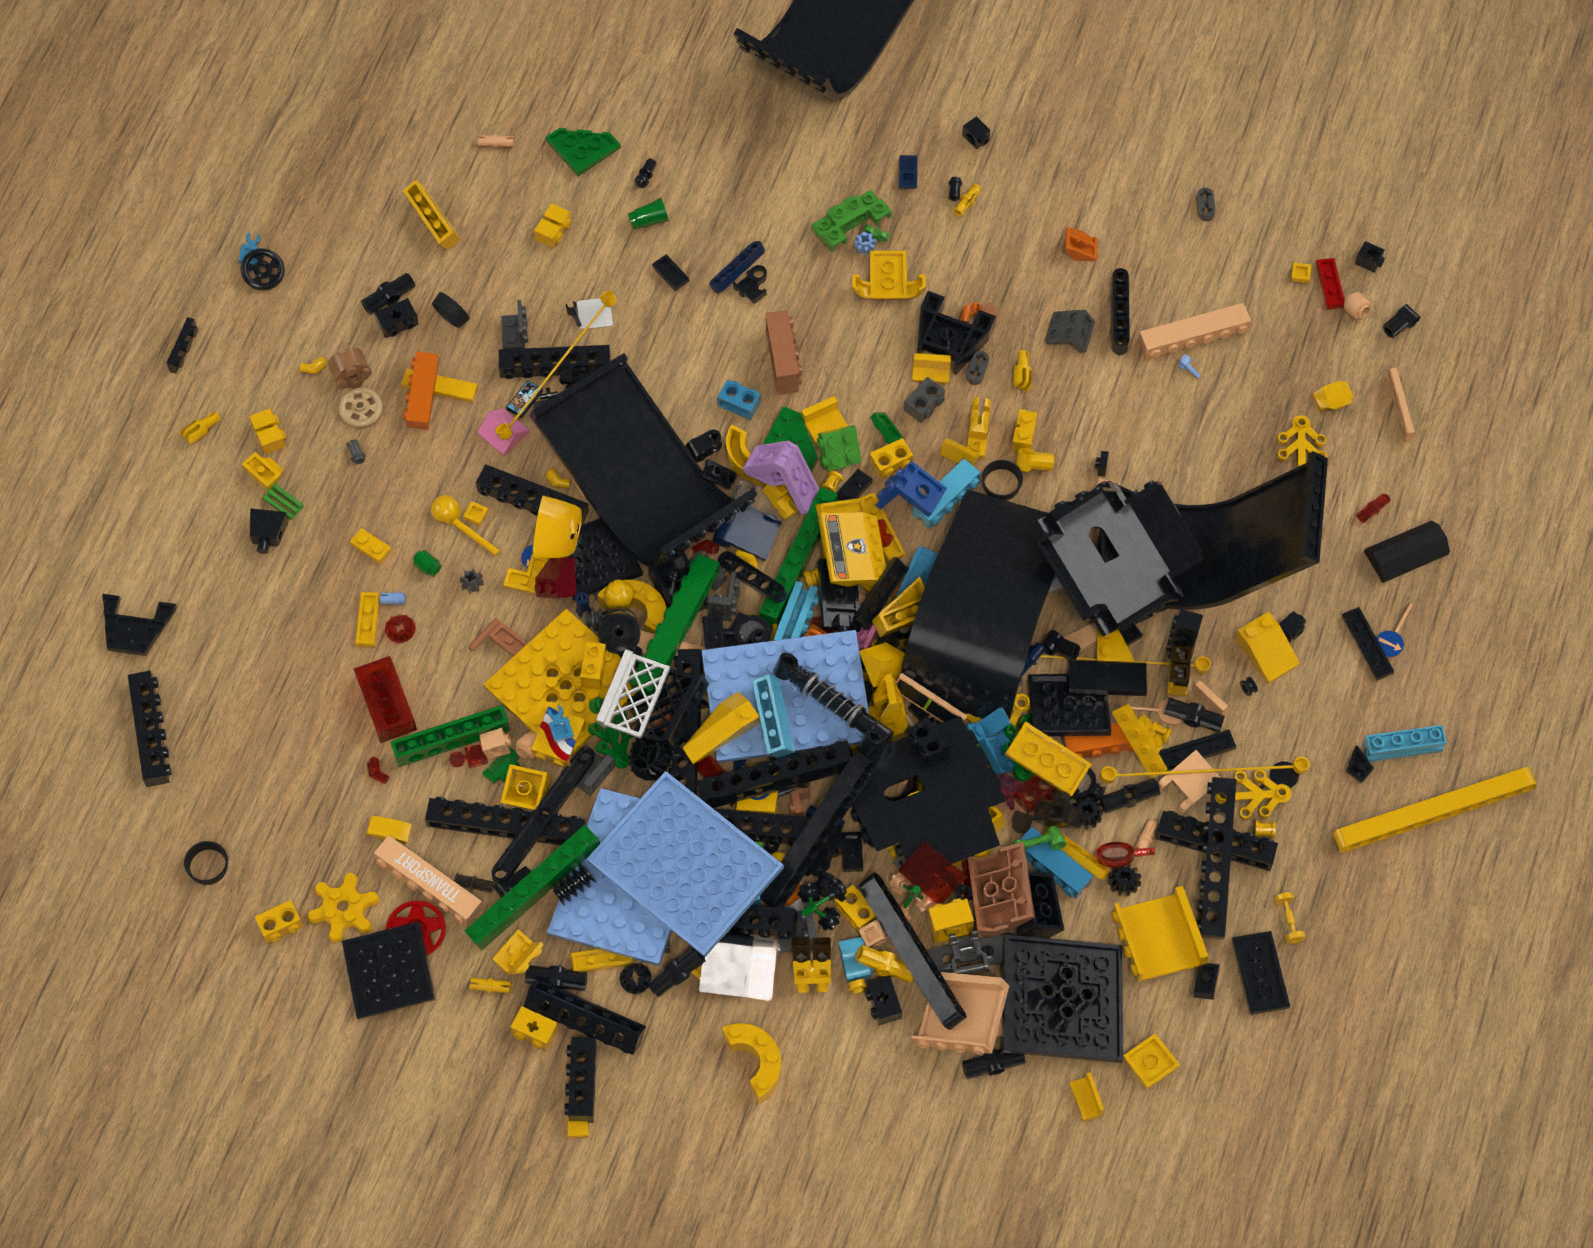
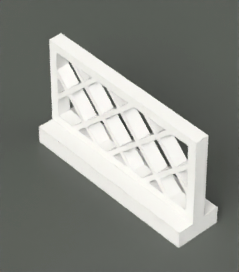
M625 649L597 716V723L601 727H609L642 738L669 673L670 666L635 655L632 651ZM636 661L644 663L647 669L636 673L634 670ZM656 668L664 670L662 676L656 679L653 678L650 672ZM648 672L652 681L641 685L638 676ZM636 678L639 686L628 691L627 682ZM654 684L656 688L655 693L646 697L643 688ZM641 690L644 699L634 703L630 694ZM629 696L632 704L621 708L619 705L620 699ZM647 702L649 706L647 712L639 715L636 706ZM634 707L637 716L626 720L623 712ZM622 714L624 722L618 725L611 723L613 716ZM639 719L641 723L639 732L631 730L628 724Z

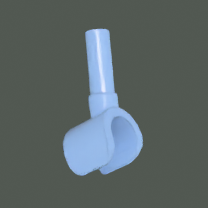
M1183 355L1179 362V367L1184 370L1187 369L1198 379L1201 375L1189 365L1192 361L1191 358Z

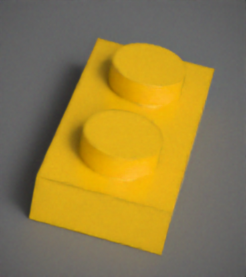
M362 528L350 541L351 546L379 564L392 551L389 545Z

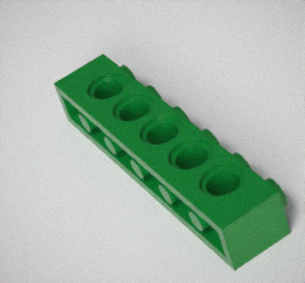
M503 705L390 741L397 765L401 767L481 741L480 734L502 728L504 732H508L510 727Z

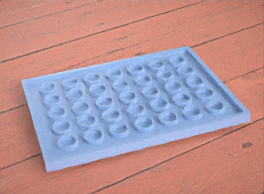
M856 630L702 650L705 678L709 683L707 694L710 715L723 700L737 692L749 700L759 715L752 680L768 674L775 676L773 669L782 653L794 655L798 660L799 666H803V669H807V672H815L819 675V682L827 680L829 686H835L836 691L844 692V696L847 699L852 698L853 703L856 705L861 704L866 708V712L869 713ZM780 679L795 752L813 750L819 746L834 744L837 741L848 740L850 745L860 744L864 737L863 733L856 728L848 727L845 720L841 722L842 718L836 714L833 716V712L828 708L824 710L825 706L819 702L816 703V700L811 695L807 697V695L802 694L798 685L795 686L794 682H790V679ZM761 721L759 725L716 750L717 763L770 756L767 754Z
M666 771L586 859L592 866L703 957L710 953L784 868L782 863Z
M600 788L587 827L601 843L640 798ZM585 859L581 865L587 868L597 883L590 880V888L583 885L585 892L577 890L578 897L571 894L572 901L569 902L564 899L565 906H563L560 900L558 901L547 930L548 935L660 966L672 930Z

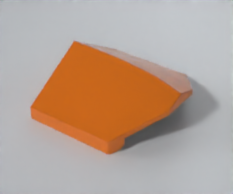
M1067 227L1065 229V250L1072 259L1096 261L1098 239L1076 228Z

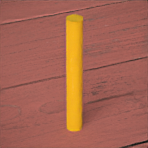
M456 518L452 524L494 556L500 553L498 548Z

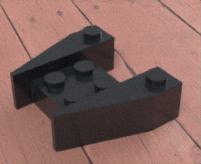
M928 291L921 305L917 353L923 354L924 350H927L937 355L951 356V360L955 361L954 374L957 375L972 359L974 353L980 351L989 341L996 325V316L979 310L973 324H968L942 314L945 307V297Z

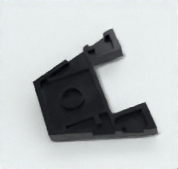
M103 594L102 600L108 651L146 656L176 611V604L159 602L155 618L147 619L117 614L121 601L120 596Z

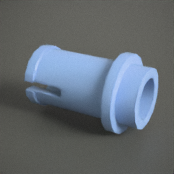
M398 591V593L381 592V605L398 604V606H401V604H405V593H401V591Z

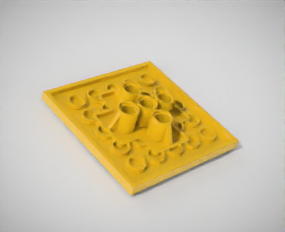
M565 609L483 684V687L535 734L539 731L548 707L558 709L560 705L563 712L585 719L587 723L586 729L580 732L572 751V756L593 737L588 732V726L597 723L598 714L590 711L589 701L596 697L605 699L622 658L618 654L607 651L601 689L582 687L580 676L576 675L581 674L586 642L600 643L598 636L569 610ZM628 681L626 686L629 691L631 690V683ZM629 696L620 699L619 705L621 708L627 705ZM551 699L557 700L556 702H548ZM577 699H584L583 702H581V701L575 702Z

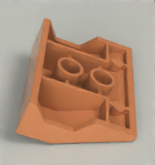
M1023 842L1002 847L997 854L986 857L971 856L968 858L977 931L986 938L1005 934L1034 918Z

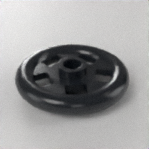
M265 248L255 249L246 254L240 267L243 280L250 287L261 291L275 288L282 281L285 273L284 264L280 256L274 251ZM264 256L271 258V262L263 261ZM253 258L258 260L254 266L250 264ZM272 267L277 268L276 275L271 274ZM265 268L266 271L262 273L259 269ZM253 271L257 277L252 279L249 272ZM269 278L268 283H261V279Z

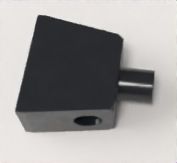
M250 509V538L252 543L257 545L256 551L258 553L267 554L269 546L277 547L280 545L289 522L286 512Z

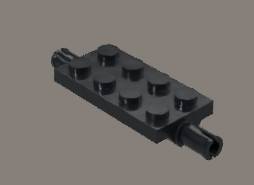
M819 558L817 563L822 630L838 632L856 630V632H860L861 626L852 619L860 608L858 585L846 587L830 583L827 560Z

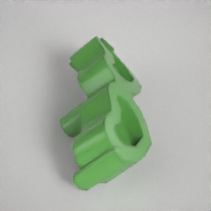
M866 224L862 230L865 233H872V238H875L877 241L886 242L891 234L885 231H880V227H877L875 231L872 226Z

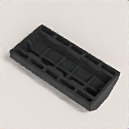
M1431 520L1368 547L1364 553L1380 580L1384 583L1449 555L1450 548L1447 537L1440 525Z

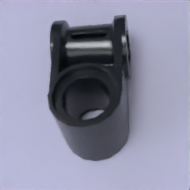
M709 430L699 437L691 439L685 447L696 462L703 461L722 448L721 434L717 430Z

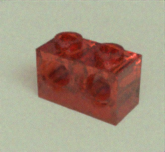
M1034 775L1014 790L1013 799L1029 815L1031 812L1039 811L1047 800L1052 801L1058 795V789ZM1047 785L1049 789L1044 790L1040 786ZM1031 796L1035 800L1028 801L1025 799V797Z

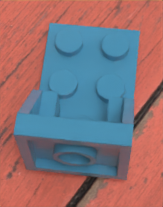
M919 546L896 598L919 576L924 586L926 585L938 555L937 552Z

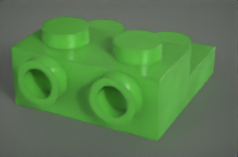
M855 425L818 433L817 445L822 453L820 462L825 470H836L862 462Z

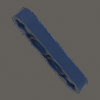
M754 241L749 244L710 281L709 284L715 293L724 291L765 253L762 242Z

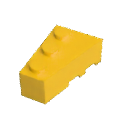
M920 576L872 620L880 638L914 623L925 588Z

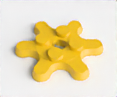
M354 873L346 874L343 878V884L338 888H331L327 883L319 882L314 889L315 893L322 898V905L317 909L309 911L307 920L311 924L327 922L330 925L328 937L333 943L340 942L343 939L344 931L349 927L358 929L362 934L369 933L372 930V923L365 918L364 912L368 907L377 905L380 898L373 891L365 894L359 893L356 890L358 877ZM346 902L348 904V909L345 911H340L337 908L341 903Z

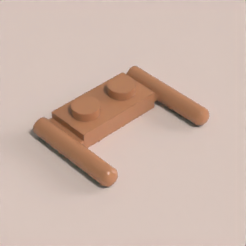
M495 618L469 644L468 649L474 651L489 637L494 643L514 657L528 642Z

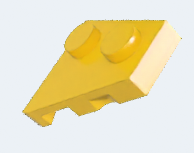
M1097 627L1096 661L1134 663V658L1119 630L1103 637Z

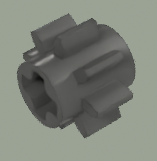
M474 569L468 572L464 571V577L459 578L460 583H463L461 585L462 590L467 589L469 594L475 591L479 592V586L484 585L481 579V572L477 574Z

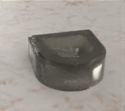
M1015 810L1011 823L1013 830L1017 833H1026L1031 828L1034 816Z

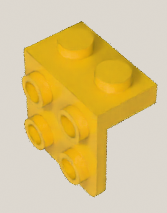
M516 929L491 960L507 975L523 974L530 966L528 964L529 961L541 954V947L544 944L541 941L532 942L519 929Z

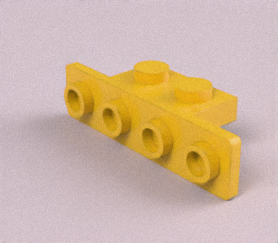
M1130 704L1115 709L1112 714L1147 772L1167 771V767L1159 755V751L1163 747L1162 739L1158 734L1156 735L1151 720L1144 713L1136 716ZM1149 775L1150 778H1153V777L1158 776V775Z

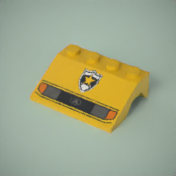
M863 512L821 513L819 519L830 583L846 587L864 584L870 586L872 590L886 569L877 516Z

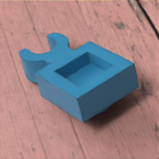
M247 233L246 242L248 245L242 244L238 263H241L250 251L259 249V247L255 246L259 244L260 235H257L256 240L252 241L250 240V233ZM253 258L250 264L254 266L258 260Z
M560 705L558 706L559 713L556 715L552 714L551 709H548L549 717L554 720L549 725L555 743L574 737L568 717L562 718L564 712Z

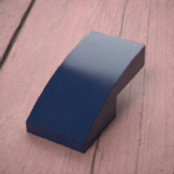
M900 155L899 188L917 189L918 156Z

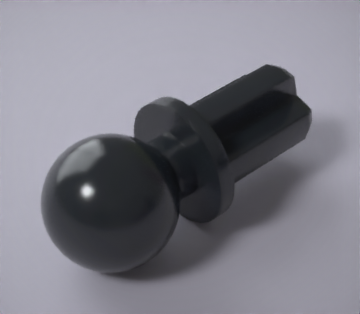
M652 158L646 161L644 167L639 170L640 174L635 178V185L638 188L647 187L649 179L653 176L652 172L657 163Z

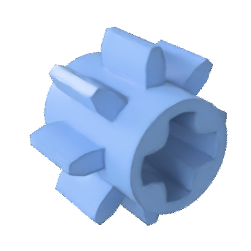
M863 231L862 234L856 235L854 247H858V253L861 252L867 255L870 251H874L876 239H872V233L869 234Z

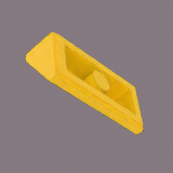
M949 438L943 440L940 451L941 456L958 464L965 459L975 467L980 456L979 453Z

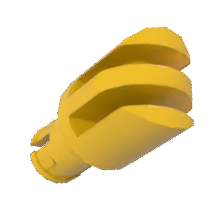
M1020 350L1018 351V363L1014 367L1013 387L1028 392L1031 390L1032 368L1029 366L1030 352Z
M214 410L202 420L195 419L181 429L179 434L190 445H193L207 435L208 429L221 421V418Z

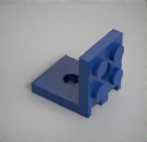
M911 461L903 469L899 468L893 476L891 475L886 480V488H883L877 495L878 501L875 506L881 510L899 494L929 517L935 510L947 487ZM920 488L926 491V495L921 493Z

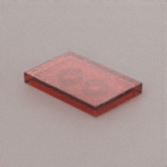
M926 841L898 869L905 878L915 886H919L921 891L937 904H943L967 878L962 871Z

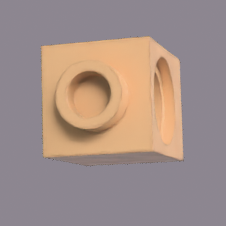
M502 728L480 734L482 750L488 760L510 753L509 745H512L509 734H505Z
M875 920L859 929L866 946L869 948L878 947L890 940L879 920Z

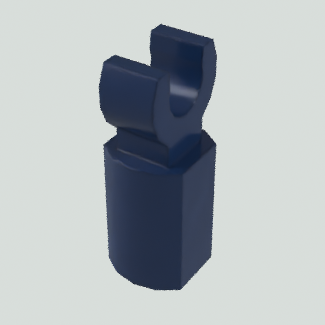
M583 591L575 595L576 613L581 618L586 610L590 612L589 597Z

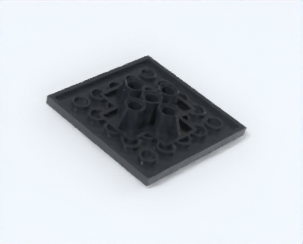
M1005 934L1003 936V980L1009 985V990L1003 1009L1002 1052L1122 1063V945ZM1062 973H1064L1065 976H1066L1067 978H1069V979L1064 978V977L1062 976ZM1042 990L1045 991L1046 994L1049 995V996H1045V995L1042 993ZM1062 992H1064L1065 995H1066L1067 997H1069V998H1065V997L1062 995ZM1081 994H1084L1089 1000H1085ZM1062 1011L1065 1012L1068 1018L1063 1016Z

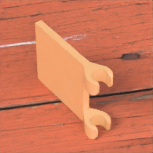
M1195 750L1172 771L1213 768ZM1216 772L1167 774L1158 782L1160 789H1163L1171 781L1174 782L1187 797L1178 807L1184 813L1207 793V784L1212 781V777H1221Z

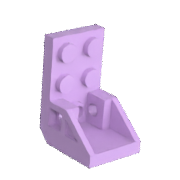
M790 441L756 446L743 467L745 474L771 486L786 484L787 490L790 492L800 514L808 513L819 491V487L799 447Z

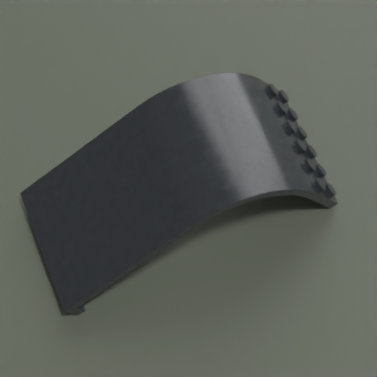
M794 0L776 27L761 41L738 28L733 34L740 46L739 48L745 53L752 54L758 60L768 63L776 70H781L787 76L799 80L803 85L810 86L822 95L824 94L833 100H840L849 95L872 69L914 0Z
M623 353L533 409L529 416L617 541L639 562L649 567H655L661 562L665 564L673 559L678 551L680 553L684 552L693 542L698 543L705 538L709 531L711 533L715 532L724 521L726 523L730 522L740 511L744 513L750 509L751 505L755 503L754 499L758 493L753 488L739 498L733 499L721 491L713 482L700 477L703 470L627 363V356Z
M1312 451L1308 453L1307 463L1226 501L1204 505L1174 504L1208 560L1176 579L1185 596L1182 597L1183 600L1174 601V606L1169 609L1192 610L1224 605L1320 563L1328 458ZM1120 486L1126 498L1129 499L1128 495L1133 491ZM1099 529L1097 550L1106 563L1117 558L1118 555L1104 532Z
M969 489L965 493L929 574L910 633L901 673L963 713L984 719L998 708L1003 707L1010 720L1031 641L1056 575L1036 542L1040 539L1039 535L1041 532L1035 521L1046 516L1048 513Z

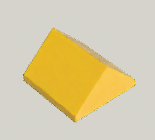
M886 642L859 651L873 688L879 686L884 675L892 673L894 680H897L900 676L905 657L904 652Z

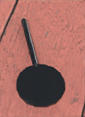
M1281 761L1273 766H1287L1293 764ZM1293 768L1271 769L1270 779L1276 785L1284 784L1292 788L1296 785L1299 774ZM1264 784L1259 786L1261 789L1266 787Z

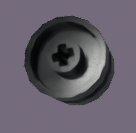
M620 606L612 607L604 611L598 619L597 631L599 641L602 644H606V650L610 653L624 654L625 649L628 650L629 647L639 643L641 632L638 619L629 609Z

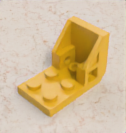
M892 673L883 676L879 686L873 693L875 705L868 707V711L871 716L894 731L893 736L904 733L908 727L903 696ZM857 744V745H850V746H851V748L853 749V748L858 747L859 744Z

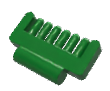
M510 748L509 754L496 758V761H493V765L489 766L491 769L487 768L482 774L493 784H496L499 779L505 782L509 765L520 766L517 762L520 757L516 751Z

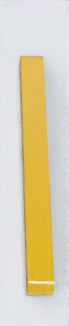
M1524 767L1342 827L1334 831L1332 835L1341 853L1531 791L1537 787V783L1530 768Z

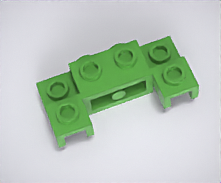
M869 190L859 197L854 195L846 198L841 204L832 206L826 212L825 217L812 224L811 230L833 252L837 244L842 242L845 245L847 243V237L844 233L868 220V215L876 225H879L881 218L887 216L889 219L892 217V211L882 198L878 199L872 190Z

